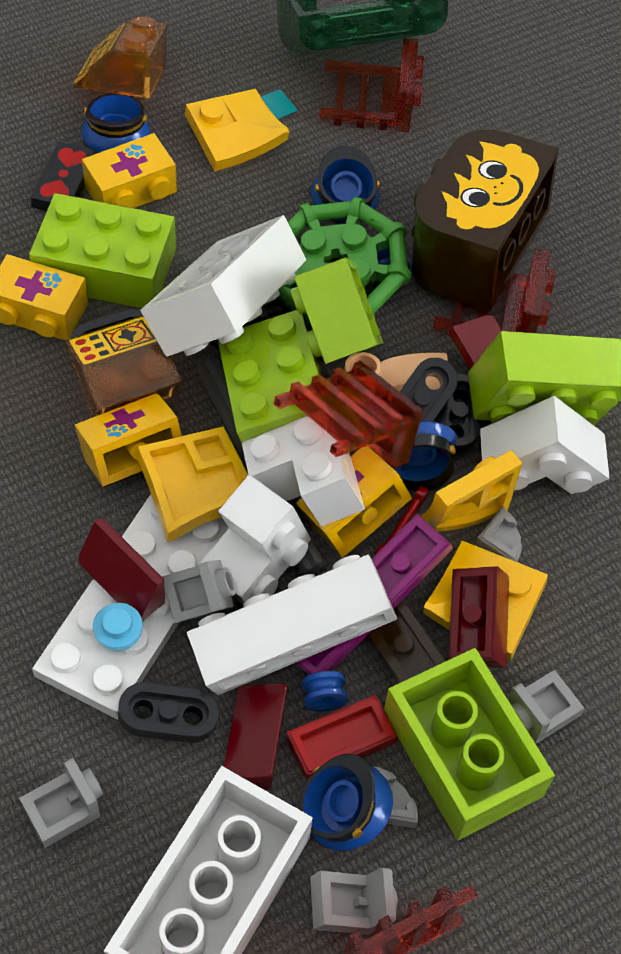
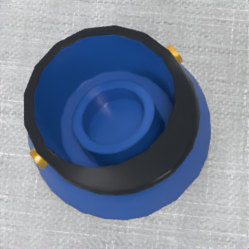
M123 93L100 95L93 99L84 109V115L87 118L82 126V136L85 143L91 149L96 150L97 153L142 138L150 133L144 106L141 101L131 95Z
M339 146L330 150L323 157L319 167V176L311 187V196L315 205L352 201L354 197L364 198L365 204L376 209L379 204L380 182L377 181L374 166L365 153L355 147ZM347 218L332 220L337 222H346Z
M409 422L395 426L384 433L379 439L378 448L385 457L382 459L399 474L408 490L417 491L420 486H423L431 491L444 485L453 473L454 463L452 454H455L454 445L457 435L450 427L439 422Z
M342 754L331 758L321 767L313 770V774L305 782L300 794L299 810L313 817L310 835L321 846L335 851L353 850L373 840L386 826L392 813L393 794L387 779L376 768L370 766L360 756Z

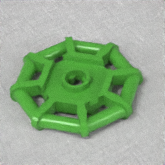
M354 197L352 201L311 206L309 203H304L299 206L300 211L288 221L295 237L306 227L308 228V231L302 235L301 243L299 244L306 261L296 270V276L327 265L334 258L343 259L346 257L355 262L364 287L370 281L372 285L376 280L381 282L367 296L373 314L401 286L409 283L412 273L407 266L405 247L407 229L403 223L394 222L365 204L364 198ZM347 218L346 224L321 227L319 221ZM361 221L380 233L374 237L369 236L365 228L360 225ZM389 248L390 264H378L377 252ZM295 279L278 289L280 295L274 299L292 311L297 310L291 294V289L297 287ZM303 314L305 320H307V325L311 326L308 315Z

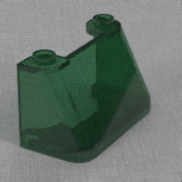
M277 0L278 33L283 45L293 53L427 35L438 31L446 22L448 0H375L317 9V0Z

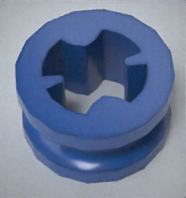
M321 671L306 676L302 680V690L308 693L304 697L305 707L308 710L318 712L331 711L343 707L348 703V694L345 690H342L346 684L345 676L337 671Z

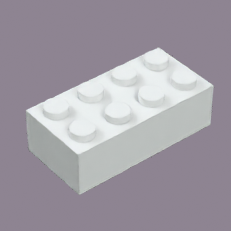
M282 215L217 241L140 311L166 357L184 351L186 356H189L204 349L210 341L218 339L223 344L243 334L244 329L242 326L260 316L263 312L261 307L280 295L278 289L294 280L296 270L306 261V258L285 216Z
M221 766L104 949V954H242L310 839L313 817Z

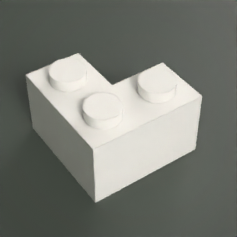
M555 396L480 429L482 460L490 456L497 458L512 450L523 463L514 490L523 489L528 484L547 477L570 494L587 491L592 486L610 479L605 434Z
M328 408L242 442L248 475L250 474L285 501L301 496L321 527L365 510L346 438Z
M249 474L218 511L229 529L200 562L221 560L223 568L227 567L234 580L235 595L233 597L242 604L249 598L259 594L268 593L272 596L278 586L279 577L289 565L295 566L301 561L307 552L308 542L311 540L294 507Z

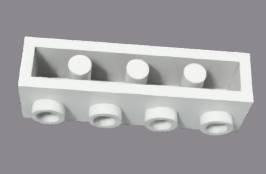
M369 554L361 558L359 555H351L337 561L333 565V570L316 577L314 574H307L292 580L288 584V589L271 596L268 593L251 597L243 603L244 608L227 615L225 613L209 615L200 620L198 623L199 627L188 631L187 635L206 687L215 694L220 695L395 621L397 617Z

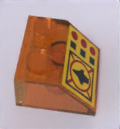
M137 17L127 20L93 48L74 80V88L150 99L166 67L167 24L158 23L150 17Z
M143 315L64 340L92 417L158 393L162 399L175 396L182 383L172 355L165 356Z

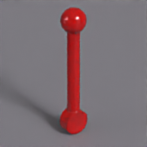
M423 486L419 487L412 503L386 543L376 548L375 555L413 518L420 505H423L430 491Z

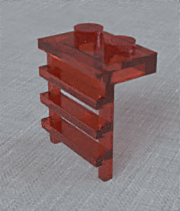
M403 38L400 67L326 60L325 71L339 72L335 109L320 107L319 118L334 120L335 126H341L342 121L357 122L356 128H364V123L379 124V130H387V125L402 126V132L409 133L413 106H420L423 83L416 82V79L422 80L424 56H417L418 39ZM347 73L362 74L358 111L343 110ZM369 75L384 76L380 113L366 112Z
M535 249L528 276L517 273L511 275L507 282L509 287L501 325L502 331L536 333L538 326L546 327L551 302L543 301L544 294L551 295L556 276V270L549 269L550 251ZM455 302L452 319L435 316L433 328L448 331L452 326L464 323L460 321L464 303ZM479 308L478 318L487 315L488 311Z
M362 361L355 362L352 371L345 372L342 368L334 369L332 377L325 379L320 374L313 376L311 384L303 386L299 381L292 383L290 391L275 396L273 403L278 409L294 404L338 442L333 443L330 448V453L335 457L368 445L394 468L408 463L424 411Z
M446 885L437 890L430 907L423 910L418 900L408 904L401 922L394 925L389 915L379 919L374 936L364 940L359 930L350 934L344 954H407L461 926L464 921L459 912L456 914L454 912L457 907L475 899L477 893L473 886L470 885L452 895L449 887ZM398 938H400L401 942L396 945Z

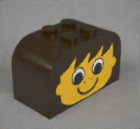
M498 130L473 131L462 135L454 141L443 159L438 158L435 161L430 178L426 183L419 185L414 197L415 219L412 229V273L416 281L430 292L490 312L550 210L559 148Z

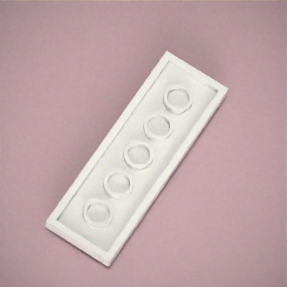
M150 494L122 538L161 576L198 566L229 527L224 519L220 517L191 530L174 541L167 542L154 500ZM93 579L32 670L34 677L118 720V706L121 695L129 686L144 680L179 623H174L165 590V604L142 621L143 630L141 637L132 647L124 651H112L101 646L94 636V618L102 608L117 602Z

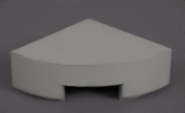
M502 507L477 537L475 546L518 562L522 551V541L515 518Z
M374 767L387 779L393 794L392 813L387 824L416 828L418 812L414 799L393 773L379 767Z

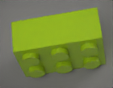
M54 193L29 253V258L32 262L85 277L88 298L142 309L163 289L176 251L175 217Z
M345 257L294 276L297 287L291 289V294L300 315L307 314L313 330L306 332L315 358L323 356L324 362L327 364L384 343L355 262Z
M295 310L243 327L244 333L230 342L221 344L218 340L236 432L241 443L325 408H328L334 418L319 359L313 355L307 339L306 332L309 331L303 314L300 315Z
M501 331L468 372L474 420H491V423H495L555 396L592 425H596L621 400V339Z
M476 648L388 688L384 712L457 841L545 796L555 774Z

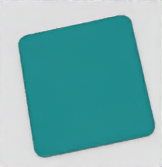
M276 90L261 96L268 109L277 119L297 112L296 107L282 90Z

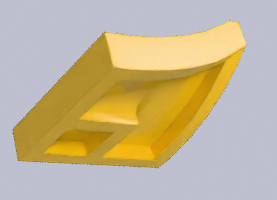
M256 89L186 104L185 117L214 172L254 159L287 141L289 137V129L272 114Z
M224 426L138 446L137 460L150 489L167 542L174 541L191 530L222 517L218 512L219 509L248 476Z
M512 450L497 458L494 456L485 458L471 473L437 491L430 508L426 513L419 516L437 532L466 528L495 517L502 507L508 511L523 463Z
M461 541L443 577L423 607L424 614L450 630L453 569L498 566L509 576L507 660L511 661L547 584L548 574Z

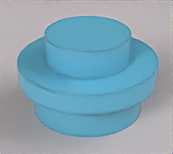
M113 603L105 606L96 614L93 621V632L97 642L112 651H124L132 647L141 637L143 630L142 618L139 612L132 606L124 603Z

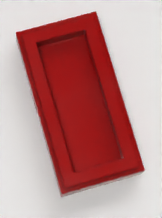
M376 695L286 732V740L306 781L313 774L315 768L321 767L333 757L342 754H354L363 758L395 744L398 737Z

